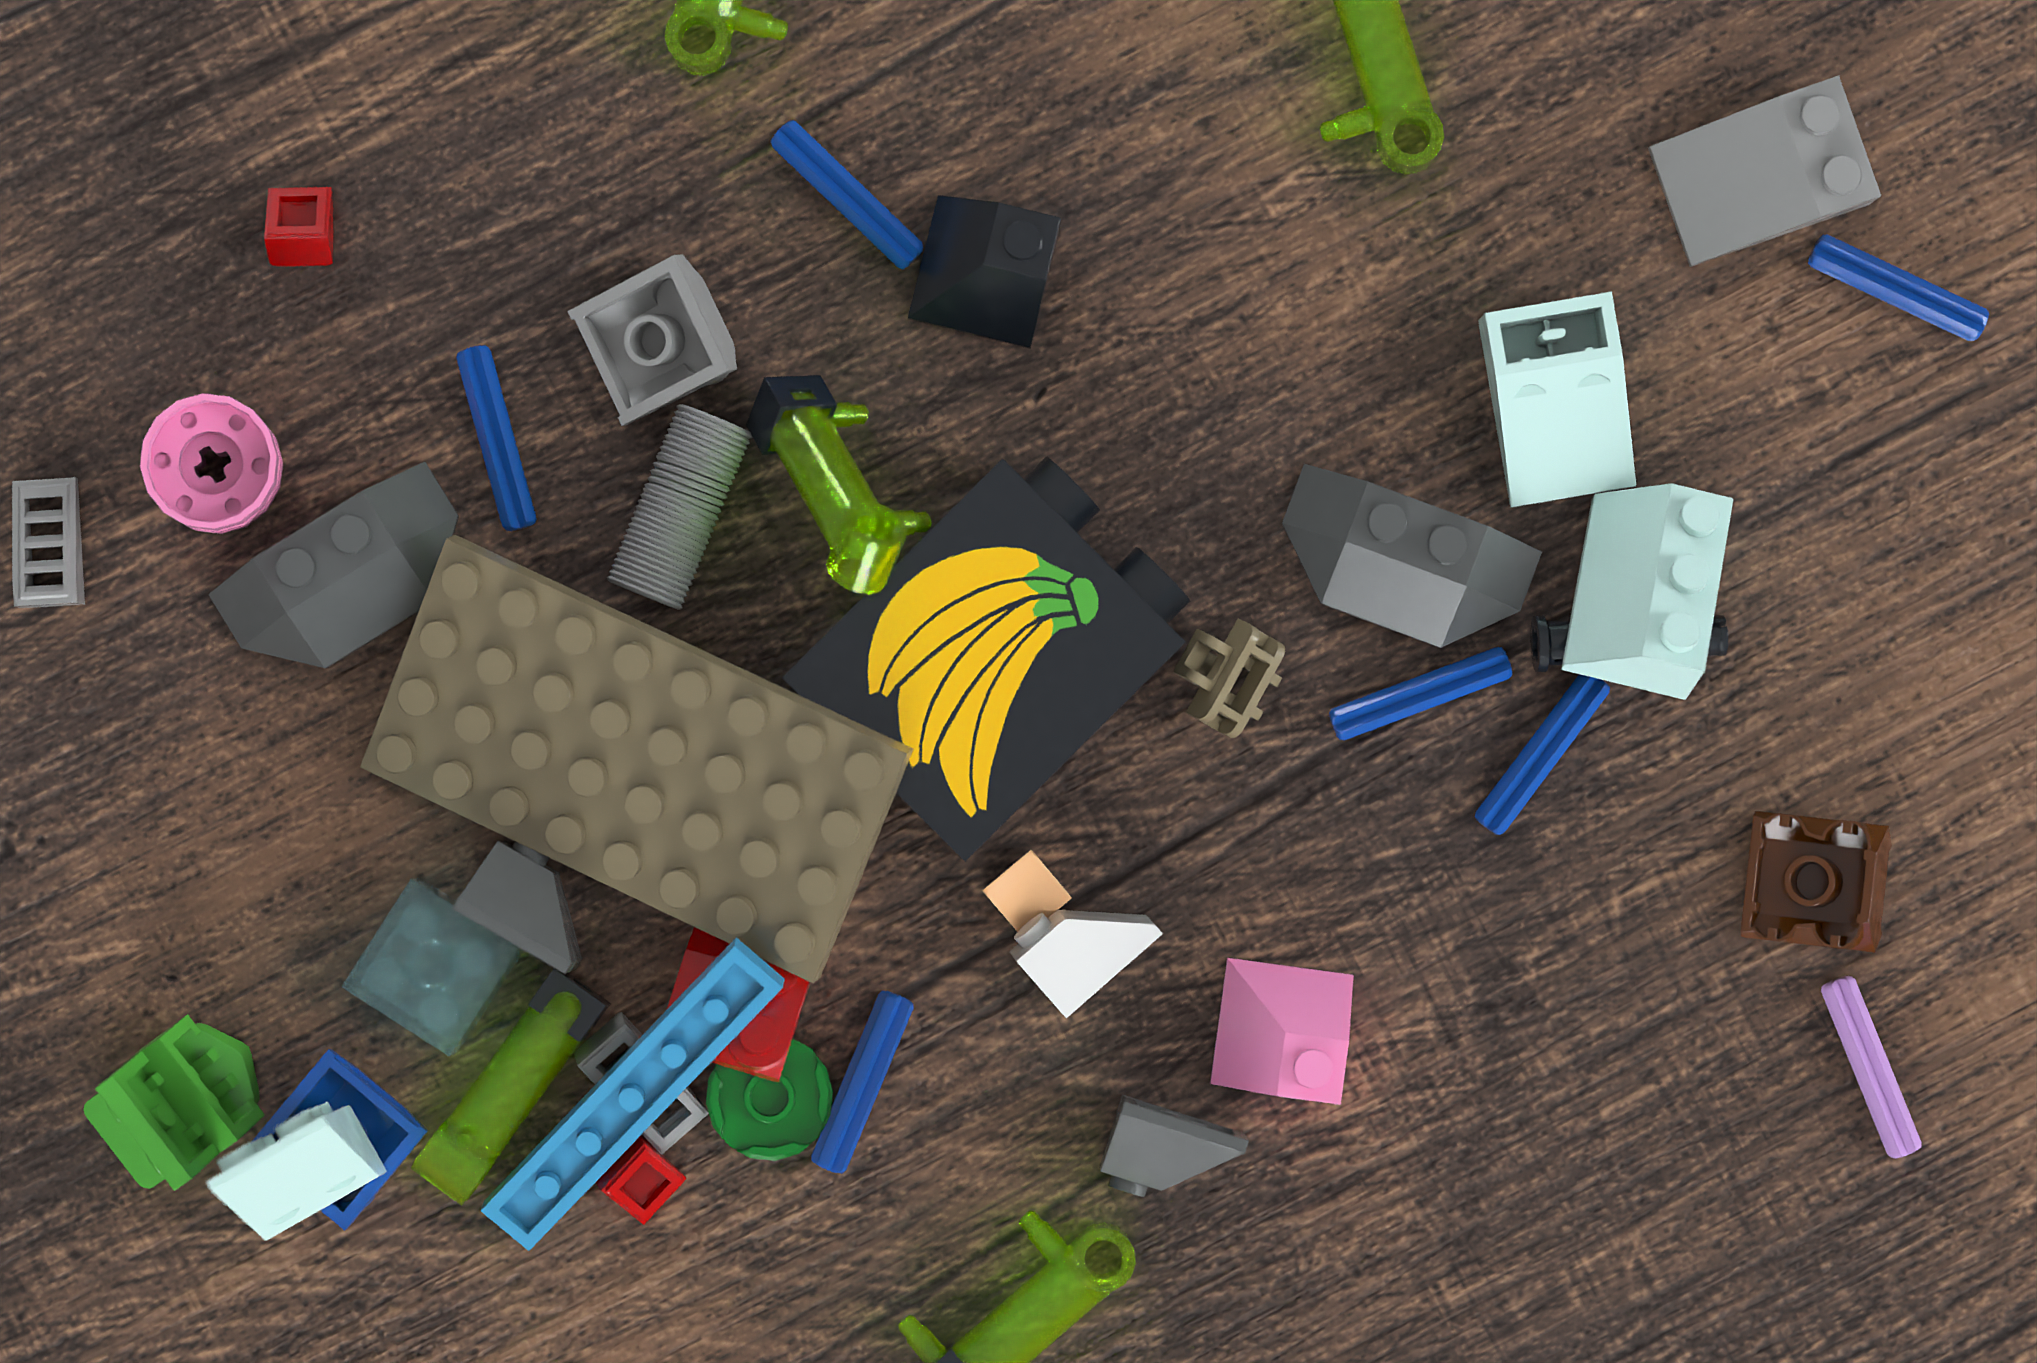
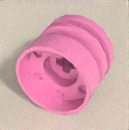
M199 394L176 401L155 418L143 439L140 468L147 492L165 514L195 531L224 534L248 527L268 511L281 487L283 460L275 435L253 409L228 396ZM211 450L220 458L228 455L231 458V463L223 468L227 478L218 483L209 475L203 477L199 475V470L206 466V460L203 455Z

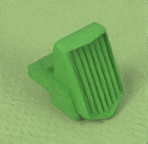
M188 1014L140 1049L95 1088L98 1093L84 1105V1114L141 1187L150 1189L166 1180L174 1191L190 1181L220 1152L238 1141L265 1116L257 1105L259 1102V1088L249 1046L209 1025L194 1023Z

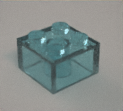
M411 878L341 987L441 1052L452 1056L460 1051L524 950L453 910L452 908L456 900L422 878Z

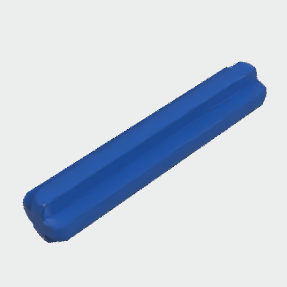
M788 121L774 134L771 139L772 147L898 268L905 269L921 254L923 250L922 242L796 121Z
M1822 235L1816 241L1810 253L1808 264L1812 268L1967 341L1977 340L1987 324L1989 312L1986 308L1830 235Z
M486 345L464 349L457 353L456 359L502 527L507 531L529 527L536 523V514L491 350Z
M1495 647L1332 708L1329 712V718L1339 740H1347L1505 681L1513 675L1511 663L1505 650L1502 647Z
M1581 674L1577 676L1476 811L1475 818L1480 824L1494 834L1501 835L1505 833L1609 694L1610 687L1604 680Z
M882 991L878 994L831 1107L830 1117L821 1131L811 1155L812 1161L819 1167L840 1174L847 1170L914 1009L913 1003L909 999L890 991Z

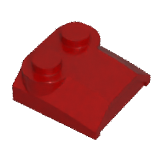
M694 927L667 1009L724 951L729 943ZM765 961L784 978L783 988L711 1063L779 1083L810 982Z

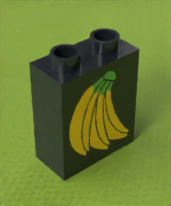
M1047 456L1024 478L1002 458L782 677L800 696L914 749L896 793L965 862L1185 643L1168 623L1190 602L1188 596L1138 547L1113 569L1078 534L1100 509Z

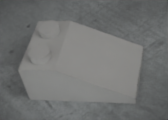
M1839 75L1775 97L1648 148L1690 267L1868 206L1881 197Z

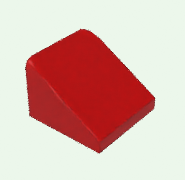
M332 187L268 188L264 240L269 263L272 266H328L332 264Z
M640 1135L595 1183L603 1193L644 1225L687 1178Z

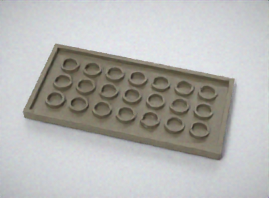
M453 535L445 540L360 768L729 944L737 937L761 959L814 983L821 977L914 749L462 537Z

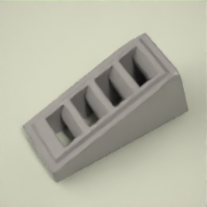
M76 477L12 481V582L14 607L36 608L85 604L78 478ZM62 497L63 509L30 511L29 499ZM63 522V534L31 536L30 524ZM63 547V559L32 561V549ZM63 572V584L34 586L33 574Z
M620 1012L575 1051L574 1055L577 1066L596 1084L643 1034ZM625 1042L629 1047L607 1067H604L601 1062ZM689 1087L677 1097L683 1104L659 1127L652 1123L642 1133L661 1155L709 1114L708 1109Z

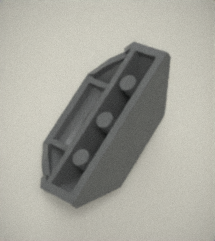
M422 462L362 490L253 557L208 595L242 649L327 669L419 612L445 540L455 533L459 515L427 463Z
M1304 464L1282 521L1283 528L1295 549L1320 604L1438 648L1520 612L1542 551L1482 523L1374 483Z

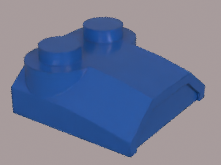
M328 1049L251 1142L261 1137L264 1138L269 1134L273 1135L276 1142L279 1141L280 1138L274 1128L296 1115L326 1102L329 1103L333 1111L350 1105L387 1172L320 1210L343 1230H346L364 1208L373 1201L379 1190L428 1130L407 1108L364 1072L333 1050Z

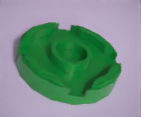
M793 1038L779 1083L716 1064L708 1078L706 1105L713 1128L730 1147L749 1158L776 1161L799 1154L820 1136L830 1117L833 1088L824 1063L811 1047Z

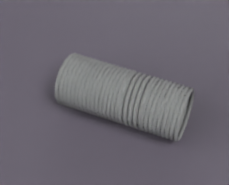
M683 404L677 405L678 410L674 411L676 416L672 417L673 422L669 423L671 428L667 429L668 434L664 435L666 440L662 441L661 451L657 453L656 458L658 461L653 463L655 468L650 470L653 476L647 477L650 483L644 484V493L640 494L642 499L638 500L637 510L633 512L632 522L628 524L630 528L626 529L625 540L621 541L623 546L618 547L620 552L616 553L618 558L614 559L615 564L611 565L613 569L609 571L610 576H607V580L613 584L677 610L683 608L681 604L685 603L684 598L688 597L686 592L690 591L688 586H691V580L695 579L694 574L697 573L696 568H699L698 563L702 561L703 551L707 550L705 545L709 544L708 539L712 538L710 533L714 532L712 527H715V521L719 520L716 514L722 513L719 507L724 506L725 504L722 500L727 499L725 493L708 486L726 493L730 492L728 486L733 485L732 480L736 479L734 474L738 473L739 462L743 461L744 451L748 449L746 445L750 444L749 439L753 438L749 431Z

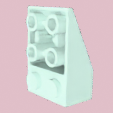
M1612 292L1485 313L1478 320L1510 508L1635 487L1636 477L1623 354Z
M326 1102L320 1106L308 1109L274 1128L280 1138L279 1141L276 1142L273 1135L269 1134L264 1138L261 1137L254 1142H249L219 1159L217 1163L223 1173L207 1181V1184L214 1194L266 1241L383 1175L387 1170L351 1106L347 1105L333 1111L329 1103Z

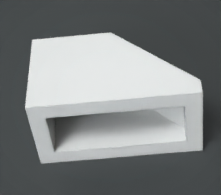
M1056 910L1048 918L1043 913H1040L1028 921L1014 936V939L1019 944L1009 952L1067 1018L1163 933L1147 915Z

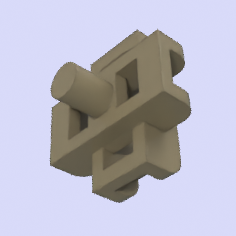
M1239 618L1225 642L1196 629L1173 671L1199 687L1186 713L1229 738L1239 736L1250 717L1257 721L1261 718L1263 711L1256 706L1267 686L1270 684L1278 687L1282 680V677L1275 674V671L1284 657L1285 646ZM1210 650L1218 653V656L1210 653ZM1244 669L1249 674L1238 694L1234 695L1230 691Z

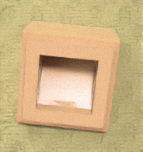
M1032 850L1027 852L982 890L1017 932L1040 913H1043L1047 918L1050 917L1072 898Z

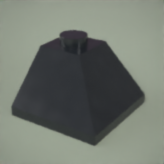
M938 195L908 319L1031 349L1061 228V217L1000 202Z

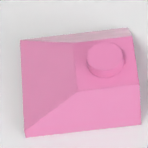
M1227 958L1210 1084L1279 1097L1341 1105L1349 1046L1353 975Z

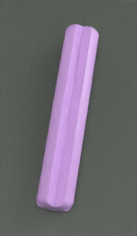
M1842 976L1831 980L1822 986L1821 993L1886 1153L1891 1158H1901L1912 1154L1921 1148L1922 1142L1857 982L1852 976Z

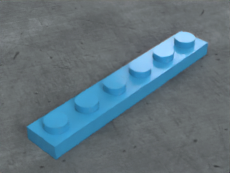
M736 937L484 1200L481 1212L525 1249L530 1251L783 988L784 978Z

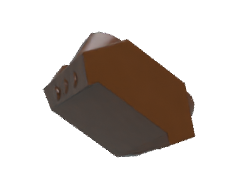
M1755 811L1752 823L1741 937L1876 952L1882 936L1883 904L1889 851L1892 846L1889 826Z

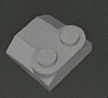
M683 254L673 255L567 311L571 320H575L620 414L618 419L621 426L628 425L706 385L716 384L726 378L729 373L737 370L735 346L705 281Z

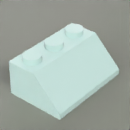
M1672 483L1594 494L1591 500L1561 670L1686 700L1705 672L1733 498Z

